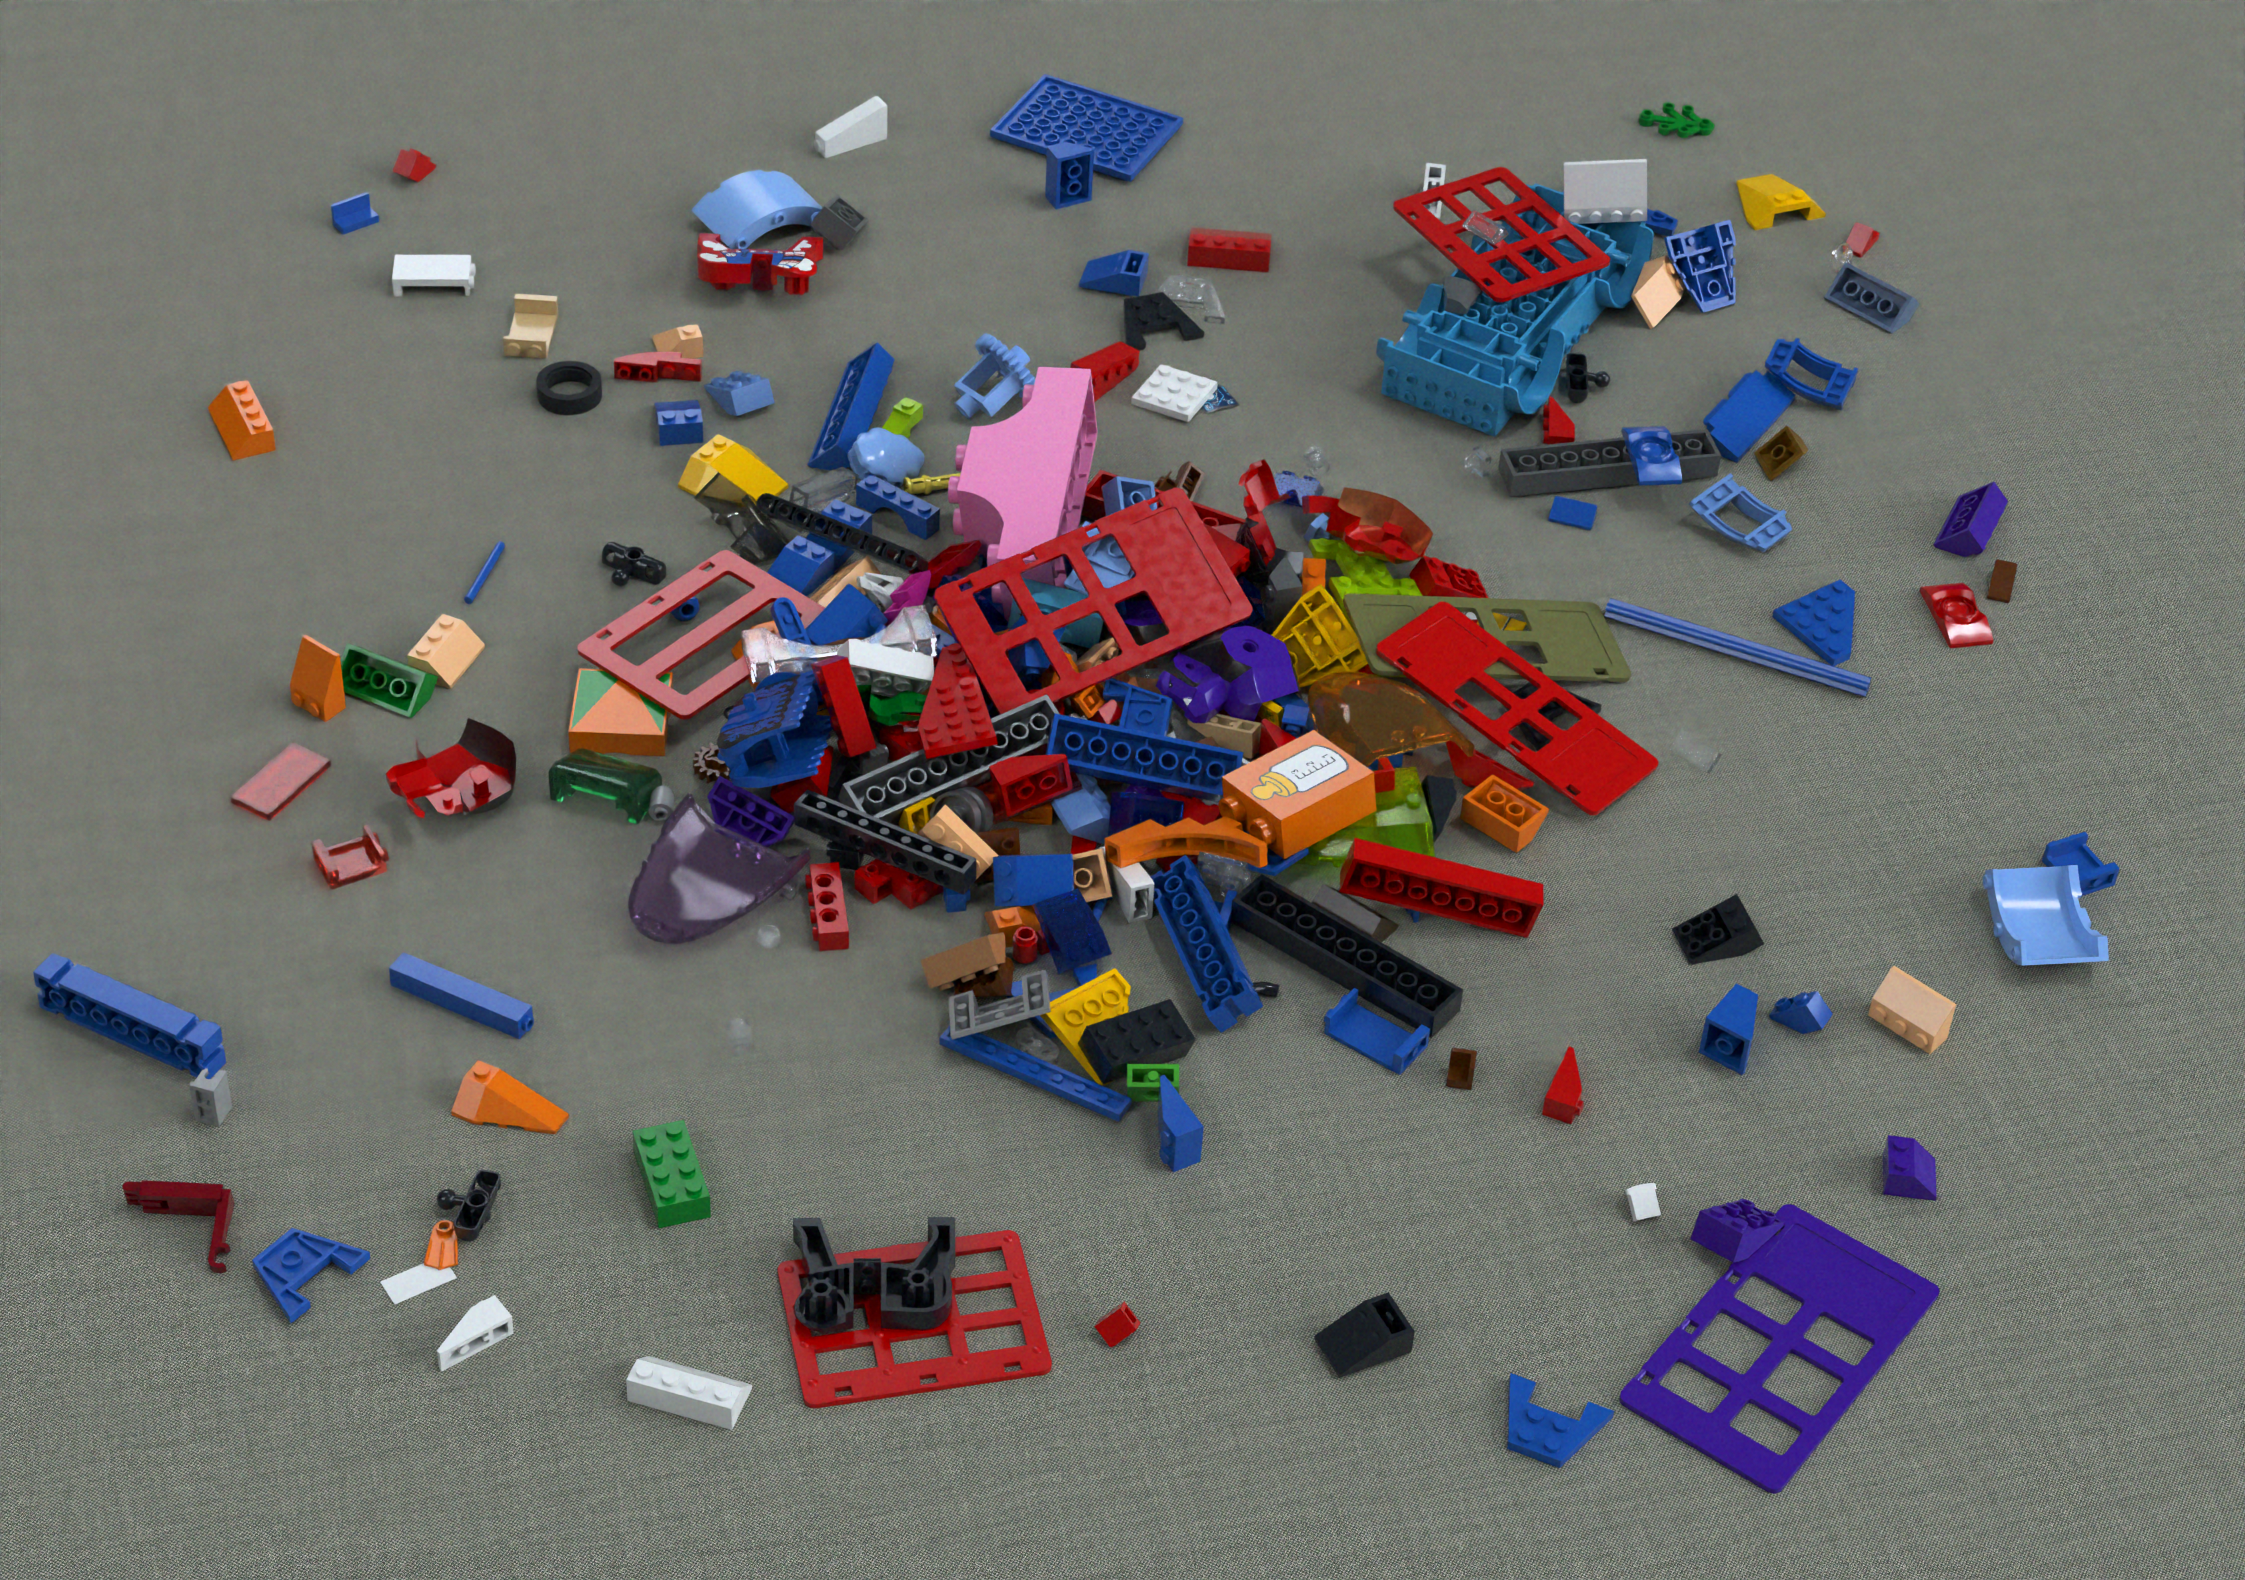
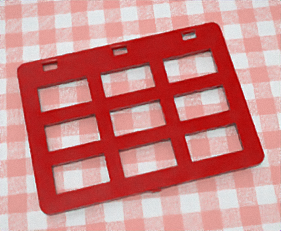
M1505 167L1487 170L1398 199L1393 203V210L1496 302H1506L1605 268L1610 264V257ZM1500 181L1521 200L1505 205L1484 186ZM1471 191L1491 210L1475 215L1454 196ZM1440 200L1461 220L1444 225L1424 205ZM1533 209L1554 229L1538 234L1516 214ZM1414 215L1417 219L1414 220L1410 216ZM1503 219L1524 239L1508 244L1486 224ZM1472 229L1494 249L1478 255L1456 234ZM1566 238L1588 259L1572 264L1550 243ZM1536 248L1558 269L1541 274L1520 253ZM1506 259L1528 279L1510 284L1489 264Z
M1012 1230L955 1237V1257L1001 1250L1006 1271L951 1278L952 1308L950 1315L941 1325L928 1330L881 1328V1294H854V1309H865L869 1329L811 1337L810 1329L796 1318L794 1312L796 1299L802 1292L799 1279L807 1278L802 1266V1259L780 1263L777 1268L778 1279L804 1404L809 1408L816 1409L1048 1374L1052 1368V1360L1018 1234ZM929 1242L898 1244L889 1247L834 1254L838 1265L854 1263V1258H881V1262L894 1264L914 1263ZM1007 1287L1012 1289L1016 1308L967 1315L959 1314L955 1295ZM1021 1324L1026 1345L969 1353L964 1332ZM947 1335L952 1356L900 1364L894 1363L890 1343ZM873 1346L877 1367L819 1375L815 1354ZM1020 1366V1370L1005 1372V1367ZM936 1378L935 1383L920 1385V1380ZM851 1390L852 1395L836 1397L835 1392Z

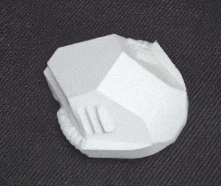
M864 572V576L856 577L857 587L864 589L871 601L881 611L887 610L893 604L890 594L904 582L901 577Z

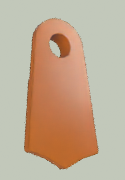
M441 1220L434 1225L424 1259L425 1266L442 1270L458 1265V1237L454 1231V1222Z

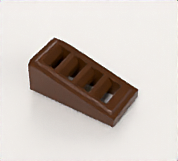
M1188 461L1181 465L1174 488L1177 487L1184 490L1189 500L1193 501L1205 473Z

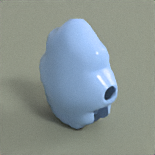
M880 427L872 428L868 433H860L857 440L853 443L852 449L848 452L850 467L856 477L863 480L871 474L897 488L902 486L904 478H917L925 460L924 453L905 436L893 434Z

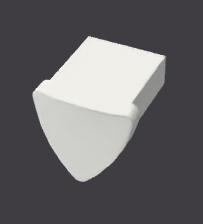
M1655 1183L1641 1184L1625 1190L1633 1222L1661 1215L1655 1189H1657Z

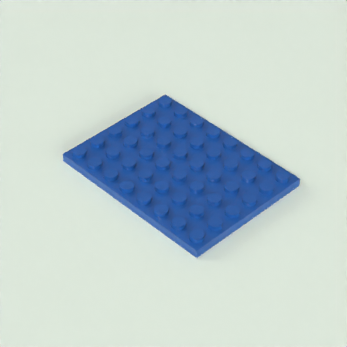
M1044 74L990 129V137L1047 155V146L1063 142L1090 147L1094 149L1093 170L1131 182L1183 125V117Z

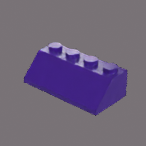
M1991 482L1958 496L1933 544L1935 548L1963 557L1972 554L1978 555L1985 550V546L1992 537V532L1998 525V520L2004 513L2008 500L1996 483Z

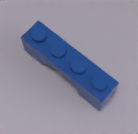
M871 474L856 484L857 506L873 514L882 507L894 510L904 520L908 532L924 540H927L940 530V508Z

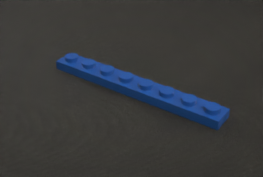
M949 1025L940 1036V1045L1118 1122L1131 1107L1132 1098L981 1033H974L952 1040Z

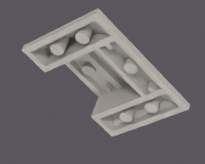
M1046 970L1021 976L1023 995L984 1006H978L973 990L950 996L949 1015L952 1040L1051 1012Z

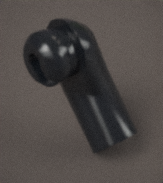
M1260 981L1254 982L1252 987L1259 994L1277 997L1280 985Z

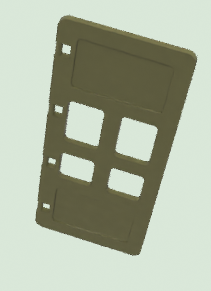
M1353 593L1346 594L1343 599L1344 607L1371 671L1377 675H1403V672L1395 666H1391L1376 654L1377 644L1438 602H1447L1460 612L1474 613L1480 627L1504 645L1537 647L1545 664H1530L1551 680L1627 682L1631 677V671L1600 607L1593 602ZM1493 613L1521 614L1530 631L1501 630ZM1399 661L1400 664L1408 668L1406 664H1404L1402 661ZM1497 661L1484 670L1494 679H1525L1502 661Z

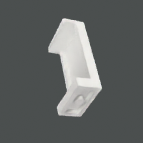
M395 255L392 276L394 296H402L403 286H464L465 296H470V289L474 288V276L476 275L475 263H471V255Z

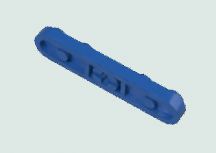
M785 597L778 598L772 604L770 611L796 673L800 675L811 671L810 664L816 662L817 656L796 607L790 599ZM800 648V650H805V653L802 655V653H797L796 650ZM816 681L812 686L817 694L818 705H823L822 694Z

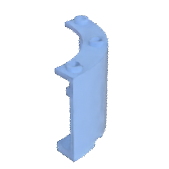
M762 170L741 173L720 183L721 187L713 193L709 191L691 211L715 234H720V239L729 248L746 249L757 238L777 227L789 224L811 226L810 224L823 207L790 176L778 171L763 172Z
M2078 865L1985 870L1983 887L1987 889L1994 923V936L1999 937L2005 953L2015 964L2025 966L2109 961L2107 936L2101 935L2097 930L2090 929L2091 921L2086 908H2080L2078 898L2082 897Z

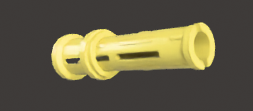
M961 473L936 477L922 475L921 478L914 479L906 477L904 478L903 488L905 492L911 495L918 493L927 495L932 490L948 488L950 477H960Z

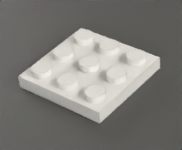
M1160 364L1131 397V404L1189 422L1217 390V382Z

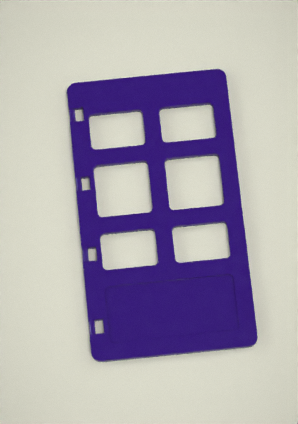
M1792 1204L1783 1205L1775 1214L1777 1219L1784 1222V1226L1779 1234H1774L1748 1259L1734 1262L1730 1265L1725 1274L1716 1281L1689 1312L1685 1320L1676 1327L1642 1366L1638 1374L1622 1389L1619 1397L1620 1403L1624 1407L1772 1494L1779 1493L1784 1489L1935 1303L1940 1292L1936 1284ZM1733 1274L1740 1278L1735 1284L1728 1281ZM1750 1277H1758L1800 1301L1803 1306L1786 1325L1774 1321L1734 1297ZM1720 1313L1730 1316L1772 1341L1745 1374L1737 1373L1692 1346ZM1820 1316L1828 1317L1873 1344L1857 1365L1847 1363L1804 1338V1335ZM1689 1324L1696 1327L1692 1334L1684 1331ZM1793 1353L1842 1381L1840 1387L1817 1415H1809L1762 1387L1788 1354ZM1677 1362H1682L1725 1387L1730 1392L1713 1412L1707 1413L1661 1386L1659 1382ZM1645 1375L1652 1378L1647 1386L1640 1382ZM1746 1404H1754L1800 1431L1801 1434L1785 1454H1776L1730 1426V1423Z

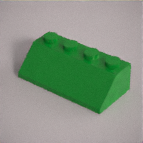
M346 643L340 660L344 692L410 718L431 699L439 677L350 643Z

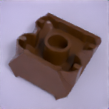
M1005 957V963L998 965L999 970L992 973L984 974V971L975 973V979L962 983L961 979L956 980L954 995L973 990L975 997L1012 996L1013 972L1015 971L1012 959Z

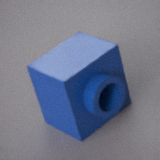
M943 887V898L947 913L966 911V901H970V888L963 895Z

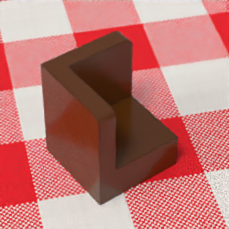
M1451 1048L1446 1087L1472 1089L1477 1051Z

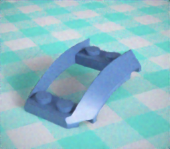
M1731 473L1690 501V507L1716 532L1739 545L1761 552L1768 550L1792 530L1790 522L1787 523L1786 511L1784 509L1782 511L1775 510L1758 500L1743 485L1739 487L1732 479L1733 475ZM1731 502L1741 512L1762 525L1746 535L1724 523L1714 513Z

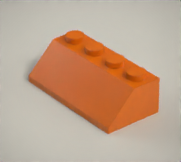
M237 381L226 385L208 406V411L232 460L275 451L273 428L249 381Z

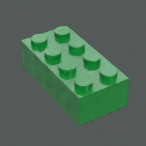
M679 1120L633 1130V1152L658 1228L710 1218V1194L685 1121Z

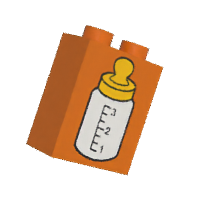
M1312 730L1222 776L1223 799L1218 804L1222 817L1228 816L1242 823V828L1251 836L1267 843L1268 848L1283 859H1286L1376 811L1374 772L1315 730Z

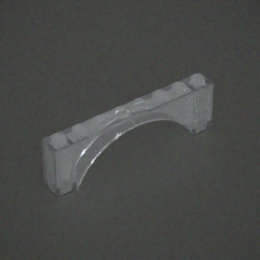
M925 605L902 608L897 618L888 627L871 637L860 640L861 642L878 643L885 647L901 648L904 651L921 652L924 655L937 657V638ZM764 627L741 631L742 651L752 683L761 682L767 676L778 672H791L800 675L811 671L810 664L837 655L838 649L843 645L820 646L796 643L783 639Z

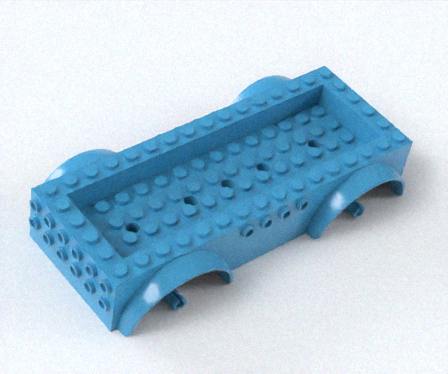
M1536 183L1533 186L1526 184L1564 217V193ZM1515 196L1513 203L1520 201L1521 199L1518 196ZM1533 209L1516 214L1538 234L1554 229ZM1503 219L1498 220L1502 224L1496 234L1506 243L1511 244L1524 239ZM1569 221L1610 257L1609 266L1506 302H1496L1483 291L1481 296L1478 295L1476 297L1475 304L1470 306V310L1466 314L1445 311L1444 285L1429 284L1417 312L1410 311L1409 309L1405 311L1402 321L1409 323V326L1397 344L1393 346V341L1382 337L1378 339L1376 354L1384 362L1381 394L1494 437L1515 413L1533 414L1537 412L1552 392L1564 355L1569 354L1571 347L1579 342L1582 334L1587 333L1589 326L1606 307L1624 308L1633 300L1631 295L1644 263L1650 261L1654 237L1653 230L1646 227V222L1644 221L1576 224ZM1478 234L1473 236L1471 249L1478 255L1494 249ZM1566 238L1550 243L1572 264L1588 259ZM1536 248L1520 253L1541 274L1558 269ZM1506 259L1489 264L1510 284L1528 279ZM1458 268L1451 275L1473 282Z

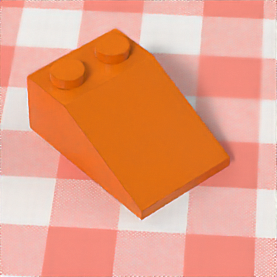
M304 635L290 681L291 700L297 707L303 708L312 716L318 717L324 722H327L346 708L340 654L308 635Z

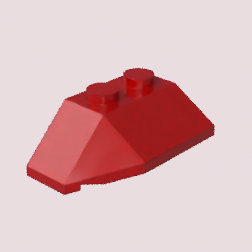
M1448 739L1446 742L1455 776L1461 778L1462 783L1468 787H1477L1492 774L1519 791L1533 787L1535 783L1459 739Z

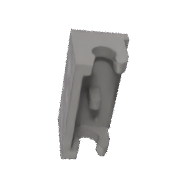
M206 1068L189 1085L195 1121L220 1127L232 1108L227 1071L219 1070L214 1078L206 1079L209 1074Z

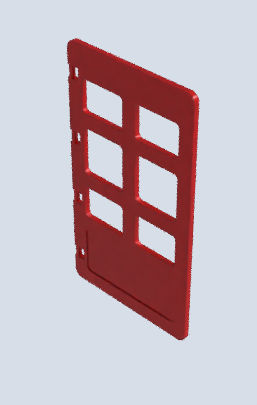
M1177 487L1096 520L1092 524L1082 526L1037 545L1026 552L1016 554L978 570L967 577L937 588L934 594L935 602L999 715L1046 694L1052 703H1056L1249 618L1253 610L1248 598L1186 493ZM1159 501L1162 507L1152 511L1149 505ZM1097 528L1099 534L1092 537L1087 535L1086 532ZM1108 536L1115 539L1135 574L1134 578L1111 588L1103 587L1082 550L1083 547ZM1034 555L1036 560L1025 564L1023 559ZM1065 556L1085 588L1088 597L1048 615H1044L1020 574ZM970 582L972 588L961 592L959 586ZM1002 582L1006 584L1027 623L1004 634L995 635L973 594ZM1145 593L1169 634L1139 646L1130 634L1115 604ZM1097 613L1101 616L1122 654L1077 673L1053 631ZM1036 640L1039 642L1060 681L1030 694L1023 686L1005 652L1029 641Z

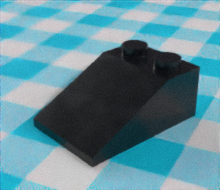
M1426 775L1407 803L1408 812L1417 832L1422 854L1424 855L1428 853L1442 833L1453 804L1456 801L1457 791L1454 789L1453 779Z

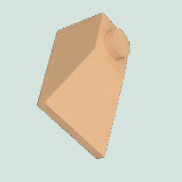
M698 324L677 327L652 336L657 352H682V358L695 359L703 357V336Z

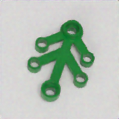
M1665 102L1662 111L1671 117L1654 115L1653 111L1648 109L1643 110L1639 114L1638 123L1641 126L1650 127L1654 122H1659L1658 133L1661 135H1668L1670 132L1678 130L1677 135L1679 137L1687 138L1695 133L1707 136L1714 130V123L1709 119L1698 117L1693 113L1694 108L1690 105H1684L1682 107V115L1674 110L1675 105L1673 103Z

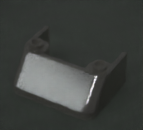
M719 472L694 497L696 501L711 511L713 514L711 518L719 526L724 524L729 528L737 539L730 546L731 549L750 563L758 564L777 558L784 546L789 543V540L773 519L758 510L757 500Z

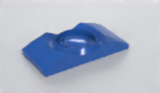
M1665 426L1622 427L1621 432L1639 486L1682 484L1679 456L1674 452L1671 433Z

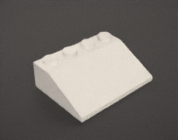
M1647 159L1564 162V218L1576 224L1647 221Z

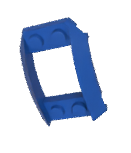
M1799 338L1791 342H1786L1785 339H1777L1765 362V368L1797 395L1811 402L1838 410L1843 409L1845 399L1851 387L1854 386L1858 373V368L1856 367L1853 370L1842 368V364L1813 353L1800 343ZM1791 360H1794L1810 373L1828 380L1829 383L1825 391L1803 384L1787 373L1786 370Z

